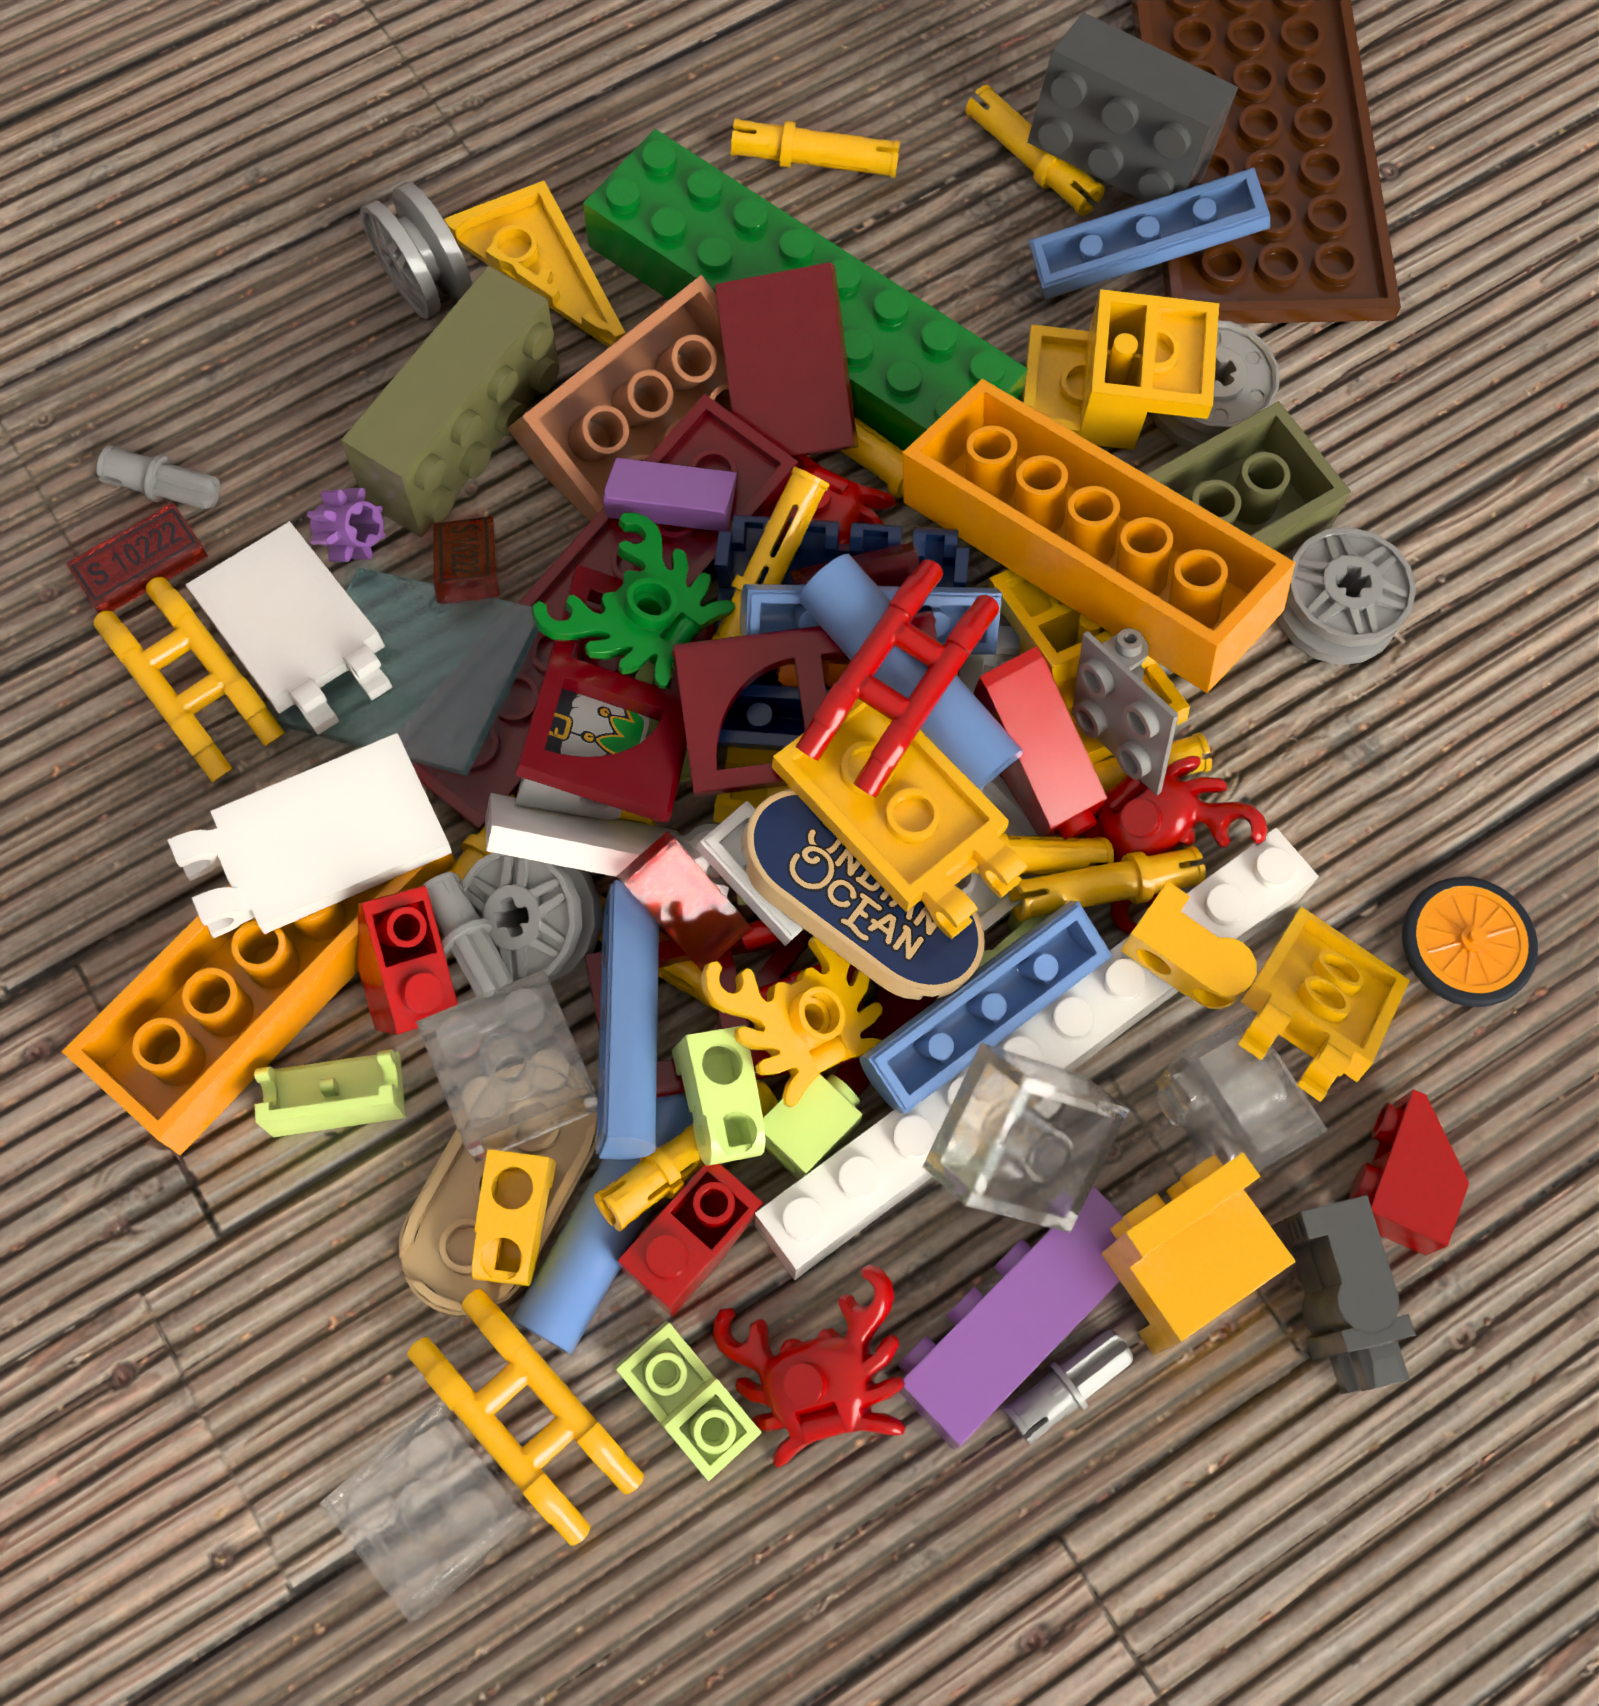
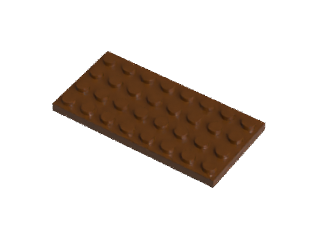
M1131 0L1136 38L1238 87L1208 169L1199 185L1254 167L1270 214L1269 229L1163 262L1162 268L1166 297L1219 303L1218 320L1231 321L1236 324L1394 321L1401 308L1351 0Z

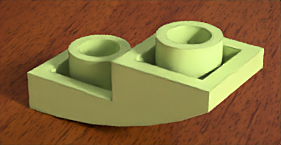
M668 1321L661 1324L614 1366L616 1371L708 1481L762 1433Z

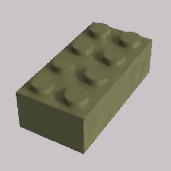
M488 265L341 439L359 488L365 489L366 502H370L375 506L382 505L383 510L381 514L421 538L434 522L439 523L447 517L454 505L455 496L469 479H475L481 475L489 462L493 449L505 435H511L507 428L525 414V410L539 393L544 394L549 391L557 379L559 363L548 299Z
M1279 401L1146 474L1283 555L1300 546L1307 539L1331 528L1351 493V490Z

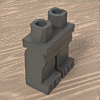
M1365 1195L1300 1211L1271 1225V1228L1287 1250L1292 1251L1306 1294L1302 1304L1303 1320L1308 1329L1317 1336L1316 1338L1306 1340L1311 1359L1317 1360L1330 1357L1340 1393L1366 1391L1410 1380L1397 1340L1416 1336L1409 1314L1397 1317L1399 1310L1398 1292L1368 1196Z

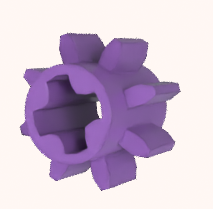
M345 488L344 491L341 489L323 490L321 492L323 504L319 505L314 511H308L307 516L311 519L310 528L313 535L310 542L312 545L330 548L328 558L331 562H349L351 558L353 560L371 559L373 556L370 547L386 537V534L383 532L382 505L375 506L370 502H366L364 488Z

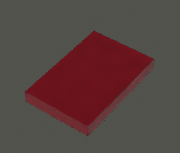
M828 262L715 284L732 414L793 458L857 448L858 439L835 265Z

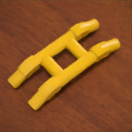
M155 577L148 582L146 592L175 629L173 632L143 650L132 633L112 611L99 613L94 619V627L210 781L214 783L233 770V767L194 716L196 713L226 694L230 702L265 747L278 740L286 732L180 593L165 578ZM192 650L209 672V675L178 695L159 670Z
M476 1289L466 1296L461 1307L508 1362L500 1372L476 1393L430 1337H423L416 1341L409 1348L407 1356L436 1394L479 1441L533 1507L569 1545H576L588 1535L591 1525L542 1468L575 1439L579 1446L624 1495L633 1492L639 1487L644 1479V1473L580 1402L484 1289ZM528 1385L555 1418L522 1447L495 1414Z

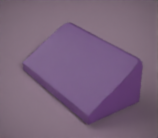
M616 458L603 495L606 516L620 519L623 513L634 512L647 516L657 524L728 532L737 472Z

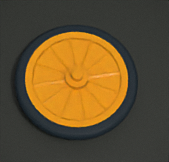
M1452 877L1438 881L1425 888L1416 896L1404 918L1402 944L1412 971L1430 991L1449 1002L1468 1007H1485L1504 1002L1516 995L1526 985L1534 972L1538 958V940L1534 925L1528 913L1516 898L1503 888L1489 881L1473 877Z

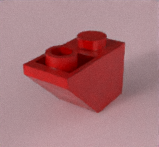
M426 885L358 903V970L374 1029L398 1035L461 1015Z
M1413 1089L1393 1104L1385 1103L1380 1110L1371 1133V1138L1378 1141L1379 1144L1372 1163L1365 1162L1360 1167L1353 1181L1349 1198L1353 1199L1367 1195L1380 1236L1427 1256L1448 1246L1469 1182L1427 1095Z
M721 1164L704 1165L617 1261L622 1272L673 1317L719 1266L755 1217V1212L763 1206V1202Z

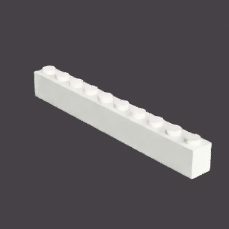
M1274 828L1267 834L1266 841L1259 845L1254 843L1189 891L1187 895L1190 898L1181 912L1219 938H1234L1244 943L1297 903L1319 876L1277 828ZM1127 937L1110 950L1112 954L1110 959L906 1114L893 1110L755 1212L756 1229L792 1278L796 1280L1171 998L1178 990L1120 951L1128 939Z

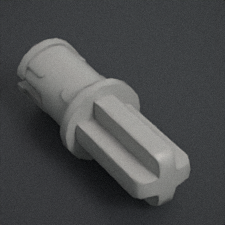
M113 445L105 446L99 455L96 472L100 476V482L144 493L148 500L157 503L166 498L201 509L214 508L219 501L221 483L216 477L172 465L171 459L167 456L159 454L152 458L132 453Z
M446 872L427 881L424 885L427 887L436 924L444 936L441 942L444 952L454 954L473 991L480 1000L489 1001L506 993L513 983V977L488 934L492 929V925L486 918H479L460 884L458 875L456 873L453 874V872Z
M1107 1330L1063 1365L1059 1366L1055 1361L1048 1366L1051 1371L1049 1374L1038 1381L1039 1383L1026 1393L1020 1395L1002 1409L1030 1446L1036 1442L1035 1440L1046 1433L1049 1428L1076 1408H1079L1081 1411L1087 1409L1088 1404L1085 1399L1128 1367L1133 1360L1132 1352L1116 1332Z

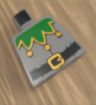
M562 688L544 750L583 757L619 753L636 746L646 739L650 720L646 716ZM521 778L515 804L525 807L605 820L618 819L623 811L525 778Z

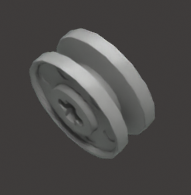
M404 182L395 187L392 194L398 219L378 200H372L362 206L360 217L369 242L393 285L411 309L421 318L428 319L437 314L441 307L435 283L450 298L459 301L472 286V280L463 254L436 207L413 182Z
M1218 320L1213 407L1208 419L1151 413L1156 426L1173 443L1191 450L1269 407L1279 389V366L1270 347L1252 330L1231 321Z
M1353 527L1326 529L1307 539L1293 556L1292 560L1295 561V567L1285 608L1278 617V621L1293 645L1314 659L1337 665L1363 663L1383 652L1413 610L1416 584L1411 566L1396 546L1373 532Z
M493 852L476 861L460 882L479 918H486L492 925V929L488 934L513 977L511 986L557 982L579 971L585 963V955L595 951L602 929L601 898L591 875L587 871ZM527 911L529 913V922L527 921Z

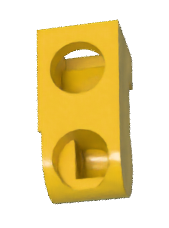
M1167 881L1120 951L1185 996L1187 995L1207 1008L1223 1009L1233 1005L1253 984L1256 977L1257 963L1252 951L1243 942L1234 938L1217 937L1181 912L1190 896Z
M487 1149L474 1232H477L472 1260V1277L474 1280L528 1287L531 1285L539 1255L549 1190L553 1186L557 1161L545 1156Z

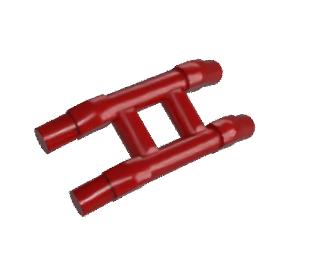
M923 560L898 589L864 643L823 699L812 717V721L796 745V748L819 761L858 699L891 719V723L853 782L859 789L875 798L1000 609L997 601L991 596H978L968 611L958 621L944 644L910 624L943 577L942 568L933 560ZM893 646L928 667L908 698L874 677Z

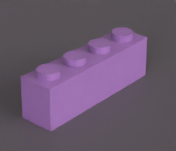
M1094 1186L1080 1200L1068 1192L1041 1219L1050 1229L1049 1232L1033 1248L1022 1238L994 1267L1003 1278L985 1296L974 1287L946 1315L955 1327L937 1345L926 1335L898 1364L907 1375L903 1379L905 1385L899 1393L953 1450L960 1447L1120 1281L1101 1253L1117 1240L1110 1231V1228L1120 1222L1123 1215Z

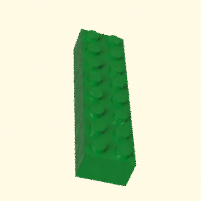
M654 129L583 203L588 246L669 300L700 275L704 277L716 294L715 284L828 262L835 265L854 416L903 451L981 379L986 380L1021 401L1028 371L1027 367L657 129Z

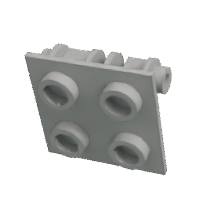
M1132 628L1123 629L1103 643L1099 642L1087 631L1083 634L1071 715L1085 735L1099 740L1117 758L1120 767L1129 777L1136 780L1139 779L1157 796L1162 792L1179 714L1143 682L1144 670L1141 664L1147 658L1149 646L1138 630Z

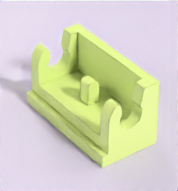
M393 1049L381 1050L375 1055L273 1069L271 1066L256 1068L254 1072L257 1083L261 1084L263 1092V1103L255 1104L256 1123L272 1137L406 1118L400 1053L398 1051L394 1052Z

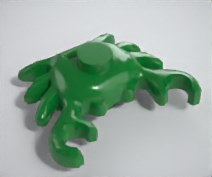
M634 512L623 513L619 519L618 526L624 532L640 535L643 542L633 544L623 541L619 543L617 554L621 559L637 566L641 572L632 570L624 572L622 586L616 592L603 594L600 603L601 614L590 610L578 597L569 595L565 604V610L570 615L569 619L565 621L552 619L547 613L546 604L538 601L532 607V621L539 632L553 640L566 641L589 637L601 639L585 644L584 650L586 655L590 658L601 660L625 656L620 660L618 671L621 674L634 673L647 662L655 664L653 673L654 683L658 688H665L670 680L671 667L675 661L672 657L673 644L691 642L703 629L730 615L735 609L734 602L723 600L715 601L702 607L700 603L708 591L711 581L710 575L705 572L699 574L692 586L687 587L686 578L689 567L686 553L681 549H675L671 557L672 570L667 569L662 559V538L658 526L647 516Z

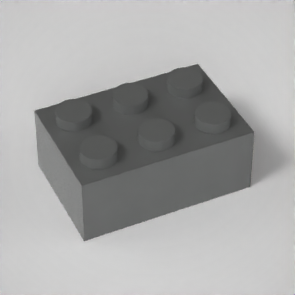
M1083 12L1052 50L1027 143L1148 202L1198 186L1201 183L1238 87Z

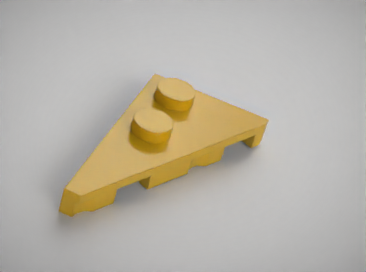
M545 180L444 218L459 246L487 265L548 299L551 309L608 348L626 335Z

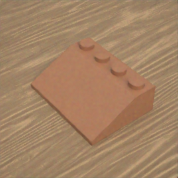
M700 275L507 428L544 477L589 521L604 507V490L616 458L645 461L704 394L732 413L715 292L704 277Z

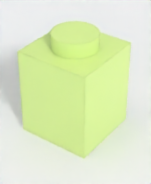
M831 1074L825 1079L819 1075L808 1086L796 1105L789 1108L784 1105L782 1099L763 1118L765 1128L764 1148L796 1179L800 1180L833 1156L859 1129L863 1115L856 1108L860 1103L859 1098L837 1076Z

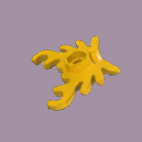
M814 936L810 938L808 946L820 962L822 973H819L812 967L806 968L799 973L796 981L790 984L778 982L772 985L767 992V1001L761 997L751 969L746 968L736 975V990L733 994L725 991L720 984L719 976L722 967L718 961L704 965L701 974L702 992L711 1006L723 1013L745 1018L753 1023L755 1030L745 1026L735 1029L734 1038L736 1042L751 1050H765L771 1055L770 1058L759 1061L755 1066L756 1072L760 1075H775L787 1070L791 1074L790 1079L785 1084L782 1095L784 1105L789 1108L799 1102L805 1090L821 1072L841 1061L860 1058L882 1041L875 1038L861 1039L860 1037L861 1032L877 1020L883 1009L880 1003H872L859 1012L857 1011L859 1002L867 992L870 978L857 969L854 971L848 985L847 972L850 963Z

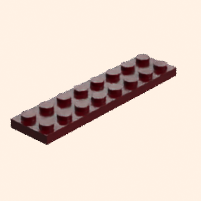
M706 394L697 401L645 460L648 462L737 472L728 532H731V534L734 514L761 516L785 489L792 475L793 467L799 468L796 459ZM604 507L399 735L422 786L479 832L485 826V815L490 793L505 796L512 794L516 798L522 778L516 776L515 772L554 643L553 639L539 632L532 621L531 611L533 605L538 601L546 604L548 615L552 619L560 621L572 578L578 564L622 580L624 572L628 570L641 572L637 566L621 559L617 554L619 543L623 541L638 544L643 542L642 538L638 534L624 532L618 526L619 519L607 517ZM655 523L661 534L662 559L667 569L672 570L671 557L675 549H681L686 553L689 567L686 578L687 587L692 586L699 574L705 572L710 575L715 569L714 564L719 531ZM587 601L586 606L595 613H602L600 605ZM589 637L575 641L571 655L572 658L620 673L618 671L619 663L625 656L609 660L590 658L585 653V644L601 639Z

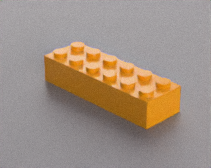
M981 379L902 452L903 500L905 504L945 529H958L959 538L1113 635L1127 628L1138 630L1148 643V657L1206 693L1218 683L1284 611L1295 561L984 379Z
M448 854L266 934L263 933L256 918L221 936L213 938L208 926L203 925L198 915L61 1052L158 1141L181 1156L255 1079V1069L266 1067L359 971L358 903L424 885L430 879L446 873L456 862L453 854Z

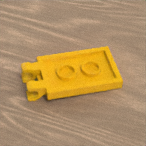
M858 699L819 761L796 748L803 735L801 734L773 756L772 768L905 912L910 910L919 901H922L939 929L952 940L972 923L973 920L970 916L977 911L973 901L955 885L977 868L986 885L993 893L1002 898L1021 882L1022 879L1019 875L1027 869V865L1015 851L999 838L1005 832L1009 820L921 730L915 736L913 742L876 798L855 786L853 782L892 721Z
M1301 906L1287 924L1258 971L1253 984L1247 989L1240 1001L1255 1011L1257 1015L1237 1044L1259 1060H1262L1276 1037L1281 1035L1313 1058L1296 1085L1321 1102L1337 1076L1341 1077L1345 1074L1355 1082H1358L1373 1064L1410 980Z

